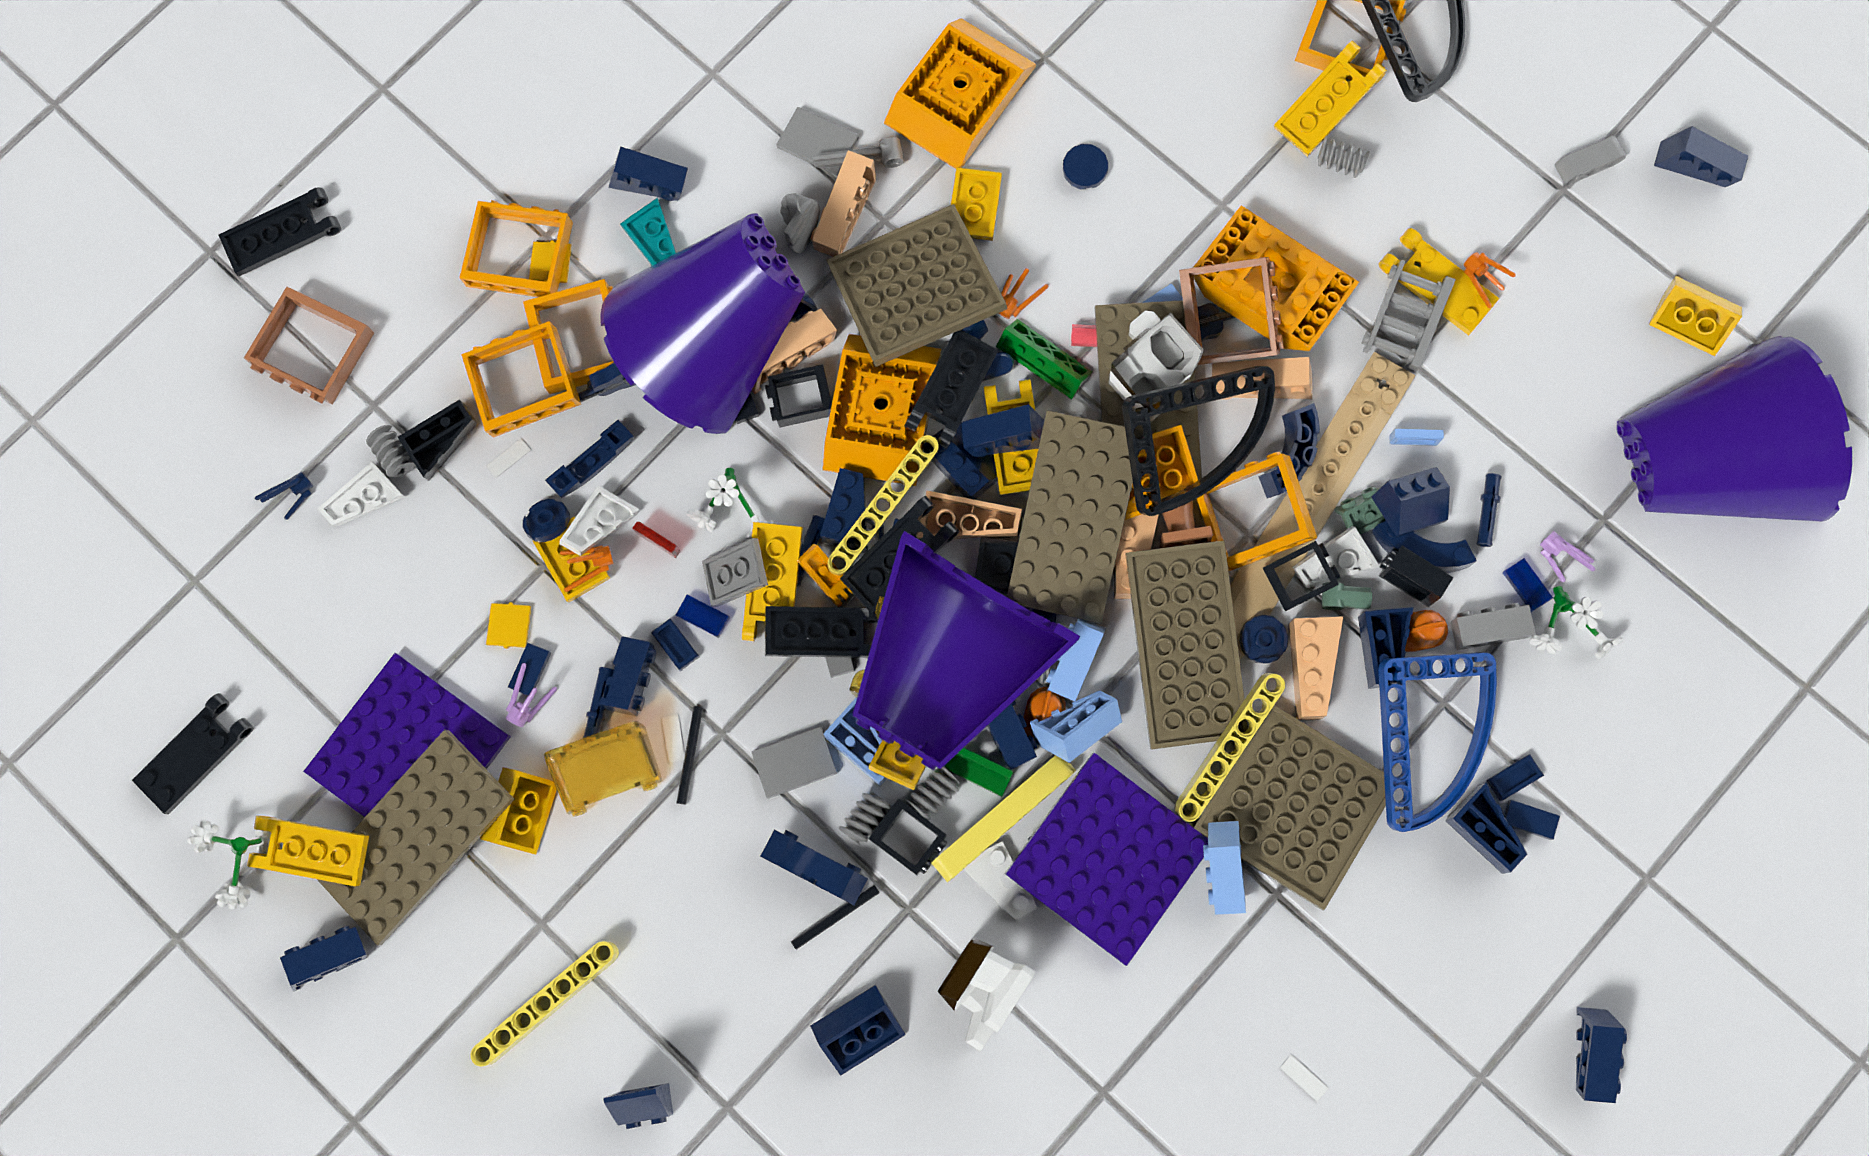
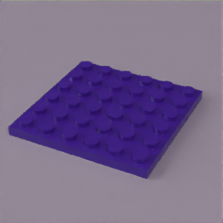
M394 653L303 772L363 817H366L444 730H449L486 770L511 736L399 654Z
M1092 753L1007 869L1005 875L1123 965L1127 966L1204 858L1203 845H1208V838L1096 753Z

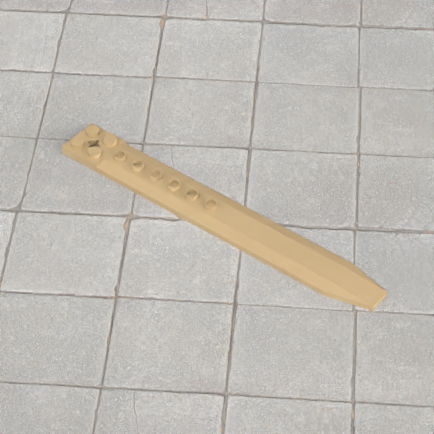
M1376 352L1370 357L1317 443L1316 448L1318 450L1315 459L1299 481L1317 537L1416 376ZM1384 379L1388 388L1383 387L1380 389L1378 387L1379 383L1376 380ZM1288 493L1254 547L1300 530ZM1315 540L1245 565L1237 573L1230 585L1239 660L1245 655L1239 642L1240 631L1243 625L1252 617L1270 615L1279 601L1263 567ZM1308 552L1275 568L1285 589L1296 573L1292 567L1301 562Z

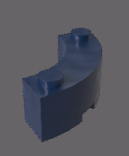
M1315 403L1282 415L1285 441L1281 454L1290 456L1298 482L1312 465L1318 450L1316 444L1320 427ZM1279 466L1269 469L1264 474L1258 476L1266 498H1271L1287 491Z
M1387 521L1378 524L1371 531L1375 539L1388 554L1392 549L1397 551L1401 546H1404L1446 573L1469 568L1477 561L1466 539L1454 543H1438L1422 538L1414 532L1396 537Z
M774 829L760 857L855 905L868 878L859 874L860 868L849 862L847 866H844L797 841L799 836L788 830H785L784 834Z

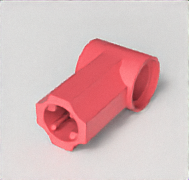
M1072 324L1071 346L1097 347L1096 325Z

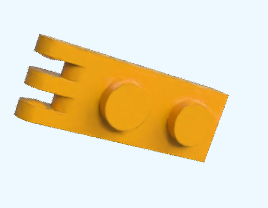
M813 544L797 562L837 607H840L842 602L837 596L840 595L846 601L849 596L844 589L846 588L851 594L853 592L840 580L843 575H834L829 571L827 566L829 558L818 545ZM832 562V567L839 570Z

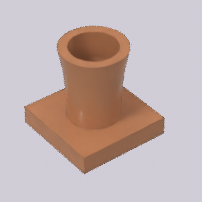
M1193 501L1162 513L1168 533H1162L1159 549L1211 542L1213 535L1211 526L1195 528Z

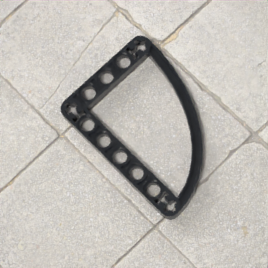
M1362 0L1406 99L1411 102H1419L1435 94L1452 77L1462 56L1465 39L1463 0H1447L1450 17L1448 54L1438 77L1428 84L1424 80L1389 0ZM1375 6L1381 7L1384 14L1378 13ZM1384 26H1389L1393 34L1387 33ZM1393 46H1398L1402 54L1396 53ZM1402 66H1407L1411 74L1405 73Z
M1254 366L1132 395L1124 400L1122 410L1135 502L1139 513L1155 516L1183 506L1219 485L1243 463L1258 443L1270 418L1275 394V376L1270 367ZM1263 373L1265 375L1261 381L1253 379V377L1261 376ZM1243 375L1245 377V385L1240 389L1237 385V380ZM1222 380L1225 388L1219 394L1216 390V385ZM1201 385L1204 389V394L1198 399L1195 395V390ZM1180 390L1183 398L1180 403L1176 404L1174 394ZM1259 390L1254 416L1247 431L1234 450L1206 476L1185 489L1161 499L1150 416ZM1159 395L1161 405L1155 409L1152 401L1155 396ZM1135 403L1144 404L1145 406L1136 408L1135 411H1132V407L1135 406ZM1138 425H1141L1143 435L1137 439L1134 435V430ZM1144 449L1147 457L1143 463H1140L1137 456L1140 450ZM1144 474H1148L1150 477V482L1146 487H1143L1141 484V478ZM1150 500L1152 501V505H1150L1148 509L1146 508V504H1148Z

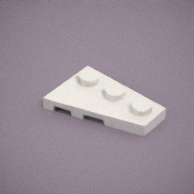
M371 462L317 509L336 528L400 500L405 496L374 462Z
M597 486L560 539L559 544L581 556L636 516L640 509Z
M1351 526L1324 545L1329 554L1325 558L1329 566L1335 565L1341 577L1358 574L1360 571L1380 566L1356 527ZM1315 552L1292 567L1306 588L1330 582Z
M1003 841L986 849L963 870L1016 921L1038 908L1031 894L1005 875L1013 860Z

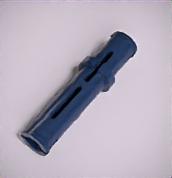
M1487 473L1485 475L1484 494H1481L1480 498L1482 509L1476 545L1481 547H1491L1493 545L1497 503H1500L1501 500L1499 488L1502 478L1501 475L1495 473Z
M813 515L801 545L800 557L813 544H818L825 518ZM800 564L797 580L798 587L801 586L806 573Z
M599 667L590 711L586 713L588 720L582 739L598 742L601 724L606 718V715H604L605 708L599 702L601 697H607L610 686L606 685L608 676L612 677L613 669Z

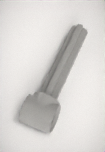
M897 137L883 139L879 143V147L849 150L874 161H881V164L888 168L898 167L904 163L901 142ZM848 150L814 154L812 158L815 168L842 165Z

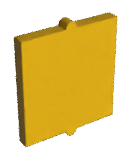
M553 240L550 242L533 241L529 272L530 280L547 282L556 245ZM571 244L567 246L560 283H567Z
M509 602V604L491 603L486 645L503 646L505 649L509 647L525 648L528 640L531 606L514 605L512 602Z

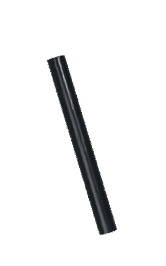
M693 706L676 804L686 805L702 718L703 708Z
M873 885L859 895L855 905L845 904L792 940V945L797 950L880 893L879 890Z

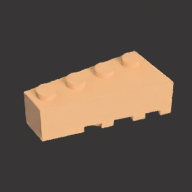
M849 150L847 151L826 207L822 210L819 225L812 232L811 240L814 250L832 257L843 253L876 182L873 159Z
M821 308L815 312L810 311L806 313L802 319L795 323H788L752 388L754 394L761 391L760 385L768 380L767 376L781 374L787 367L792 370L803 360V356L806 355L810 358L834 341L837 329Z
M1309 357L1212 363V376L1254 366H1268L1273 370L1275 376L1274 398L1312 399V369ZM1263 373L1261 376L1253 377V379L1261 381L1265 375ZM1243 375L1237 380V385L1240 389L1245 385V377ZM1222 380L1216 385V390L1219 394L1225 388ZM1259 390L1224 398L1223 400L1233 397L1258 398Z
M926 491V496L935 506L920 521L934 536L948 522H952L959 530L954 539L1018 536L1022 509ZM919 532L917 538L921 539L923 537V533Z
M1142 514L1124 520L1113 569L1114 599H1131L1125 553L1151 550L1158 515L1147 516Z
M1343 617L1295 618L1289 623L1296 719L1320 720L1327 716Z

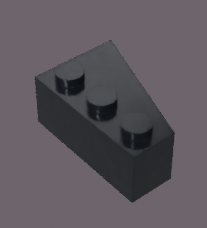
M459 399L398 436V439L423 478L430 481L474 429L477 422L467 406Z

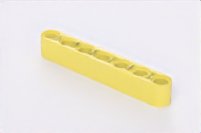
M925 435L916 442L830 555L827 566L832 574L840 576L849 570L934 458L938 450V442L934 437ZM924 442L930 443L933 447V452L929 454L922 452L920 445ZM910 461L915 462L919 470L915 473L908 472L905 467L906 463ZM896 480L901 481L904 485V490L901 492L893 491L891 483ZM886 500L890 507L885 512L880 511L876 507V502ZM865 519H871L875 524V528L871 531H866L862 528L861 522ZM851 538H856L860 542V548L855 551L850 550L846 542ZM834 558H842L846 566L842 570L834 569L832 567V560Z
M1265 673L1259 677L1176 801L1175 811L1183 820L1192 822L1200 817L1283 693L1285 682L1281 676ZM1270 678H1274L1276 681V687L1272 691H1268L1266 688V683ZM1259 698L1262 701V708L1260 711L1255 712L1252 704L1254 700ZM1246 719L1249 727L1245 732H1240L1238 724L1241 720ZM1233 740L1235 743L1234 750L1226 753L1224 750L1225 743ZM1219 761L1221 763L1220 771L1212 774L1210 770L1211 764ZM1201 782H1206V792L1198 794L1196 791L1197 785ZM1186 803L1193 804V811L1189 815H1184L1182 812V808Z
M1055 755L934 859L931 864L948 883L1073 775L1076 769L1070 763Z
M603 941L591 947L477 1043L471 1050L472 1062L480 1067L497 1062L613 964L619 955L617 946L612 942ZM604 946L610 949V957L607 960H603L600 957V950ZM585 962L589 964L591 969L590 974L586 977L580 973V967ZM565 979L570 982L571 986L566 994L560 989L561 982ZM544 996L550 999L551 1004L548 1010L542 1009L540 1005L541 999ZM524 1013L530 1016L528 1027H524L521 1024L520 1019ZM504 1030H507L510 1034V1041L507 1044L501 1041V1033ZM483 1047L490 1051V1057L487 1061L481 1058Z

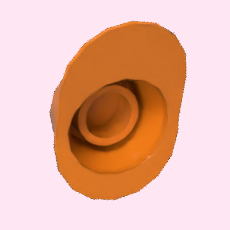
M1433 610L1413 612L1405 651L1415 652L1441 645L1448 635V625L1445 619Z
M1049 687L1036 689L1031 693L1027 701L1023 717L1027 727L1024 730L1026 735H1031L1033 739L1034 735L1030 721L1037 719L1040 722L1051 717V712L1057 709L1060 712L1066 710L1064 697L1049 691Z

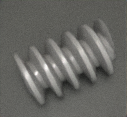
M1325 136L1317 158L1318 166L1321 167L1326 161L1327 169H1330L1335 164L1336 172H1339L1344 167L1345 175H1348L1353 170V178H1356L1362 173L1370 151H1367L1362 156V148H1358L1353 153V145L1344 150V142H1341L1336 147L1335 139H1332L1327 144V137Z
M383 425L368 435L366 444L371 447L372 453L381 462V467L386 470L388 477L403 476L412 471L416 465L413 461H410L411 458L408 454H404L406 452L405 448L400 446L401 442L399 439H395L397 436L396 432L390 431L392 426Z
M944 766L940 769L942 774L932 773L935 781L925 780L928 788L918 787L921 795L912 793L913 802L907 800L927 820L931 819L928 813L929 810L934 813L938 812L935 806L936 803L941 806L945 805L942 799L943 796L948 799L952 798L950 789L955 792L959 791L957 787L958 780Z
M869 790L871 795L862 794L865 803L856 802L860 809L859 811L851 809L850 813L854 819H844L848 827L839 826L841 832L858 844L859 840L868 841L864 834L865 832L870 834L874 832L870 826L871 824L877 826L880 824L876 816L885 817L882 808L891 809L889 803L871 790Z

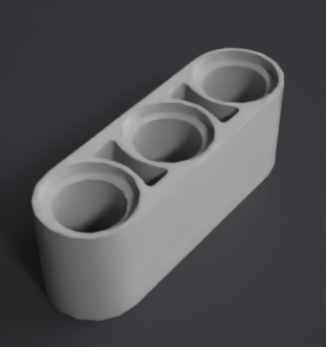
M1611 136L1563 157L1554 166L1565 185H1570L1618 164L1626 158V154L1616 137Z

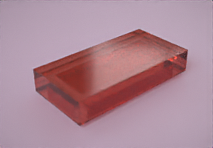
M641 522L635 523L632 529L636 534L674 558H677L680 549L676 544Z

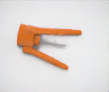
M1476 252L1465 261L1463 265L1466 268L1464 273L1472 281L1487 308H1491L1492 305L1475 275L1478 277L1485 275L1503 291L1505 287L1487 271L1489 269L1487 264L1511 277H1515L1516 274L1488 258L1484 253L1479 254Z
M1028 268L1023 271L1009 294H1007V291L1013 279L1012 274L1009 275L1003 287L1001 295L1006 302L1007 309L999 314L1004 318L1010 319L1011 316L1016 318L1021 310L1048 288V285L1045 284L1017 307L1018 301L1014 298V295L1028 274Z
M600 545L592 547L585 552L590 553L589 555L567 560V563L571 564L592 559L594 567L599 566V568L565 587V592L576 588L601 572L609 570L608 565L614 564L609 546L603 547ZM571 550L560 551V555L576 554Z

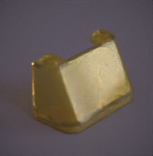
M638 721L611 728L543 754L565 811L569 815L572 814L573 817L587 813L586 808L590 807L592 803L634 788H642L644 792L657 788V783L663 781L646 727Z

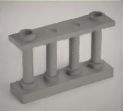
M1401 259L1397 266L1392 265L1387 277L1391 279L1372 329L1371 331H1366L1361 344L1365 345L1363 349L1365 353H1368L1373 345L1407 358L1406 361L1410 362L1407 369L1416 372L1421 368L1456 279L1446 276L1442 282H1432L1402 271L1405 260ZM1398 279L1433 292L1432 295L1436 296L1433 304L1429 303L1426 305L1394 293ZM1389 302L1423 313L1424 317L1427 318L1425 325L1418 327L1385 315ZM1382 323L1414 335L1415 339H1418L1416 347L1409 349L1377 337L1376 334L1380 324Z

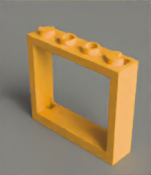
M1317 0L1295 61L1324 71L1335 57L1309 49L1327 0ZM1389 0L1397 20L1402 22L1407 10L1403 8L1406 0ZM1375 6V8L1383 10L1381 7ZM1388 26L1386 32L1393 34L1392 29ZM1382 45L1379 48L1373 67L1377 63L1382 65L1383 60L1388 61ZM1349 63L1364 77L1370 71V69ZM1347 76L1346 79L1352 80V77Z
M491 200V203L478 201L460 273V280L466 287L532 297H540L558 292L573 225L572 220L567 213H562L558 209L547 211L537 206L526 208L515 203L504 205L494 200ZM490 218L559 227L547 282L477 272Z
M605 279L523 301L529 328L534 327L538 322L542 324L539 311L599 294L602 295L604 302L605 297L613 289V286H608ZM539 339L533 341L544 388L549 394L567 390L563 377H555L546 340ZM614 361L570 373L575 386L586 385L590 380L589 375L614 363Z
M550 321L542 324L538 322L532 328L517 330L511 336L493 339L490 341V344L482 347L475 346L473 350L461 354L485 432L493 438L581 405L557 328ZM550 338L567 391L495 418L478 365L533 345V341Z
M1275 452L1266 456L1267 460L1262 462H1249L1244 465V469L1235 470L1219 485L1197 498L1205 526H1211L1212 529L1211 542L1223 541L1208 494L1279 466L1300 530L1230 557L1226 550L1228 572L1317 539L1290 456Z

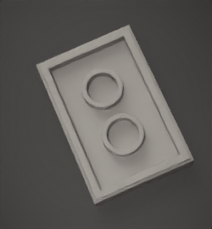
M797 107L776 145L778 149L813 164L812 158L814 154L852 150L859 137L854 132ZM842 165L819 168L838 176Z
M751 538L702 561L711 607L721 606L768 585L758 538Z
M821 727L751 752L767 799L837 774Z

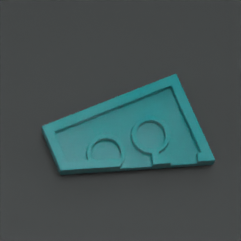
M658 197L620 223L623 230L651 266L676 253Z

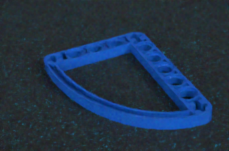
M1479 652L1388 658L1380 663L1378 672L1386 819L1388 826L1392 830L1407 832L1433 823L1456 804L1473 780L1488 743L1495 709L1497 686L1496 660L1490 653ZM1460 658L1465 662V668L1462 672L1457 671L1455 666L1456 661ZM1436 660L1441 661L1443 666L1438 674L1433 671V663ZM1414 661L1420 667L1416 675L1410 672V665ZM1486 661V666L1483 667L1474 666L1473 662ZM1395 667L1396 670L1395 672L1388 673V668ZM1480 676L1476 723L1460 770L1440 798L1422 812L1413 815L1406 681ZM1388 681H1397V684H1388ZM1391 688H1395L1398 691V698L1394 702H1391L1388 698V692ZM1393 713L1398 714L1400 719L1395 727L1391 726L1389 718ZM1394 738H1398L1401 742V747L1397 752L1391 749V742ZM1396 763L1402 766V773L1398 777H1395L1392 773V768ZM1401 788L1404 793L1403 799L1400 802H1396L1393 797L1395 790ZM1395 806L1404 807V809L1397 810ZM1400 816L1404 817V821L1400 822V824L1396 823V819H1399Z

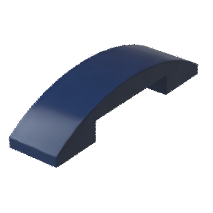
M619 420L600 434L601 438L568 466L562 465L545 479L546 483L560 498L567 496L590 481L608 466L632 441L634 436Z

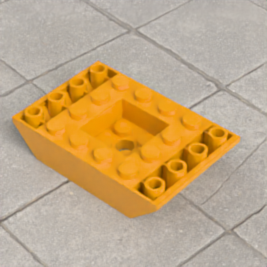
M960 18L948 23L898 90L884 124L953 168H962L1035 69L1036 64ZM958 80H963L967 85L963 88H957L954 86V83Z
M1241 205L1193 268L1269 257L1270 262L1273 261L1275 266V276L1271 277L1272 286H1276L1278 292V300L1274 301L1275 310L1280 312L1281 324L1277 325L1278 335L1282 334L1283 349L1310 351L1357 287L1359 281ZM1261 266L1194 275V280L1205 298L1270 340Z
M854 334L848 335L842 350L825 437L823 471L838 473L839 469L843 468L862 473L864 478L887 481L916 442L926 435L929 417L926 415L921 419L915 432L904 427L933 373L940 359L942 349L922 346L875 367L862 337ZM880 398L888 402L887 407L883 410H879L874 406L875 401ZM922 443V444L920 445V448H921V451H922V452H923V444H924V443ZM910 461L906 463L905 467L908 472L915 473L919 470L915 462ZM918 479L912 486H917ZM893 481V483L903 484L901 481Z

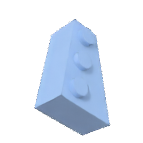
M1079 618L1075 625L1070 624L1068 628L1080 636L1079 640L1058 659L1060 662L1057 669L1052 668L1046 682L1050 683L1049 691L1073 701L1077 699L1106 630L1103 626Z
M1097 691L1073 702V707L1060 712L1057 709L1051 712L1052 716L1040 722L1037 719L1030 721L1036 745L1070 763L1122 723L1116 698L1102 691Z
M856 697L823 735L825 739L867 776L881 786L887 778L869 770V764L882 740L877 736L878 733L874 728L870 727L868 731L855 723L857 718L852 715L857 700Z
M1239 821L1208 823V845H1203L1204 860L1210 861V867H1206L1207 883H1212V889L1208 890L1209 905H1214L1215 915L1246 913Z

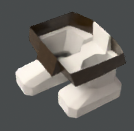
M1144 311L1130 323L1129 336L1133 340L1123 348L1125 352L1111 363L1109 384L1123 400L1132 395L1182 384L1185 380L1190 379L1204 349L1171 313L1160 320L1154 312ZM1159 395L1155 396L1152 401L1155 409L1161 405ZM1135 403V406L1132 407V410L1135 411L1136 408L1145 406L1144 404ZM1160 414L1150 416V423Z
M972 938L938 989V993L954 1011L960 1005L972 1011L965 1041L981 1051L994 1031L998 1033L1033 978L1035 971L1025 964L1013 963L991 952L994 946Z

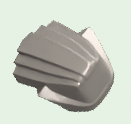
M796 193L787 194L781 201L780 209L783 220L787 225L783 232L788 247L793 252L802 253L805 252L811 241L812 232L817 227L820 206L812 198L797 195Z

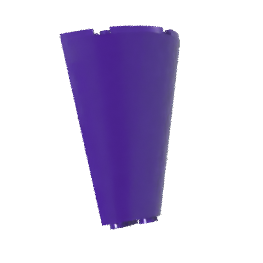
M758 213L747 215L617 284L605 297L601 308L600 323L601 326H605L607 333L604 337V342L615 365L631 386L637 385L645 393L642 398L668 418L691 429L695 426L701 427L705 433L725 434L729 431L805 294L801 282L790 268L787 258L782 254H777L775 250L778 247L776 240L770 235L763 219Z
M1781 336L1773 337L1617 421V433L1624 443L1625 458L1633 462L1634 468L1631 469V478L1637 485L1639 491L1638 500L1644 507L1645 512L1820 522L1832 518L1840 509L1838 502L1845 500L1849 489L1852 473V446L1846 447L1844 433L1850 431L1841 395L1831 374L1824 375L1818 364L1823 362L1809 346L1790 336L1784 338Z
M904 531L899 542L852 716L857 718L855 723L869 731L870 727L879 731L877 736L887 743L893 744L894 741L901 745L899 750L908 756L914 757L916 754L923 758L921 763L934 771L936 767L941 769L1079 640L1080 636L1063 625L1050 622L1046 618L1029 611L957 568L942 556L934 553L927 544Z

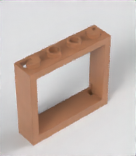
M1269 257L1179 270L1186 331L1202 347L1194 275L1261 266L1270 347L1204 356L1202 353L1197 365L1280 354V349H1283L1282 334L1278 335L1277 325L1281 324L1279 310H1275L1274 301L1278 300L1277 287L1272 286L1271 276H1275V266L1273 261L1270 262Z
M286 286L244 359L251 364L250 368L255 372L263 374L265 371L271 374L269 377L280 384H283L285 381L291 384L289 387L300 394H303L305 391L311 394L309 396L311 399L321 404L326 401L333 405L374 332L366 324ZM296 305L356 334L323 391L263 362Z

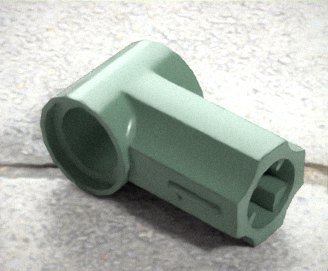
M1339 583V585L1322 593V609L1325 610L1371 608L1372 591L1370 587L1344 586L1343 583Z

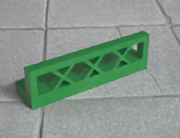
M1018 319L1004 329L996 344L998 349L1011 355L1014 360L1071 400L1076 396L1082 384L1093 373L1089 368Z
M965 748L961 749L944 765L949 772L1000 797L1003 796L1013 775V771Z

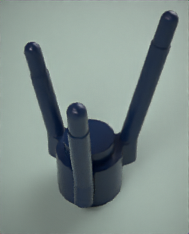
M301 471L292 478L255 496V500H260L262 503L266 502L289 488L296 496L300 493L299 499L284 516V519L288 520L302 502L312 494L309 489L313 487V484Z

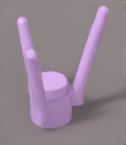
M1554 531L1540 544L1544 549L1540 553L1547 559L1561 582L1566 580L1551 554L1557 556L1562 550L1589 570L1595 571V567L1590 564L1594 562L1591 557L1565 541Z
M525 663L521 665L510 703L506 708L509 712L506 719L519 727H524L526 721L530 723L533 716L557 691V688L553 687L531 710L528 706L537 692V688H533L524 703L518 702L515 705L526 669Z

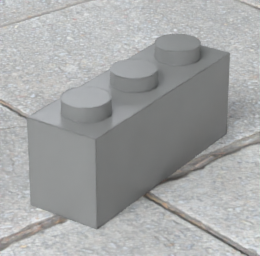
M1520 603L1506 605L1505 609L1497 611L1496 607L1485 608L1481 610L1480 614L1472 615V611L1457 614V618L1450 622L1457 650L1526 639L1536 634L1529 605L1520 606Z

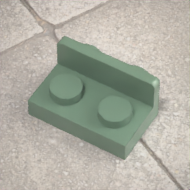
M1369 487L1363 490L1361 495L1343 500L1340 506L1334 509L1336 514L1341 515L1346 529L1351 526L1356 527L1361 535L1386 521L1371 498L1379 488Z

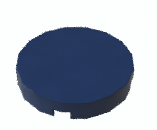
M1092 144L1074 146L1066 153L1063 159L1064 177L1071 186L1078 189L1099 186L1105 180L1108 173V160L1105 153Z
M555 499L541 500L530 507L527 517L524 516L522 527L527 536L535 542L551 541L566 530L570 522V513L561 501H555Z
M1259 615L1250 618L1243 625L1240 631L1239 642L1243 653L1248 659L1256 663L1268 664L1281 658L1280 656L1283 655L1288 647L1289 636L1286 627L1277 618L1270 615Z

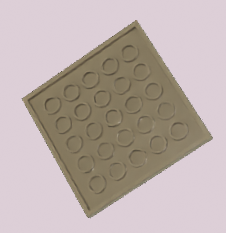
M954 204L826 260L875 367L1007 309L1003 296Z
M1274 705L1193 828L1208 838V823L1239 821L1241 860L1324 911L1386 806L1384 772Z

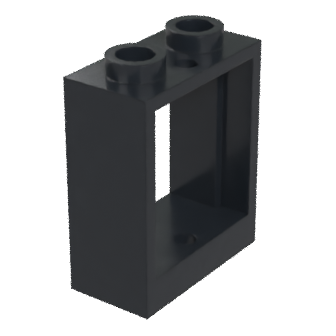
M823 364L767 376L769 385H765L767 398H772L774 407H770L772 421L777 420L779 428L830 417L832 401ZM817 379L823 407L783 416L777 388Z
M1314 541L1263 567L1285 612L1339 585L1337 580L1341 576L1335 565L1329 566L1325 558L1329 554L1323 543L1318 545ZM1313 549L1330 582L1291 601L1275 568Z
M1401 546L1397 551L1392 549L1379 566L1382 569L1379 577L1427 607H1430L1443 596L1454 578L1404 546Z
M899 798L868 838L916 876L920 872L922 874L927 872L932 865V861H930L932 855L935 852L940 854L948 843L944 840L947 836L946 833ZM903 811L937 835L916 866L882 841Z

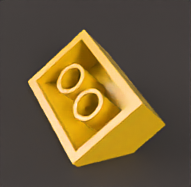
M1675 276L1664 292L1649 325L1715 356L1742 318V307Z
M503 767L498 782L515 800L484 832L480 839L536 855L559 783Z

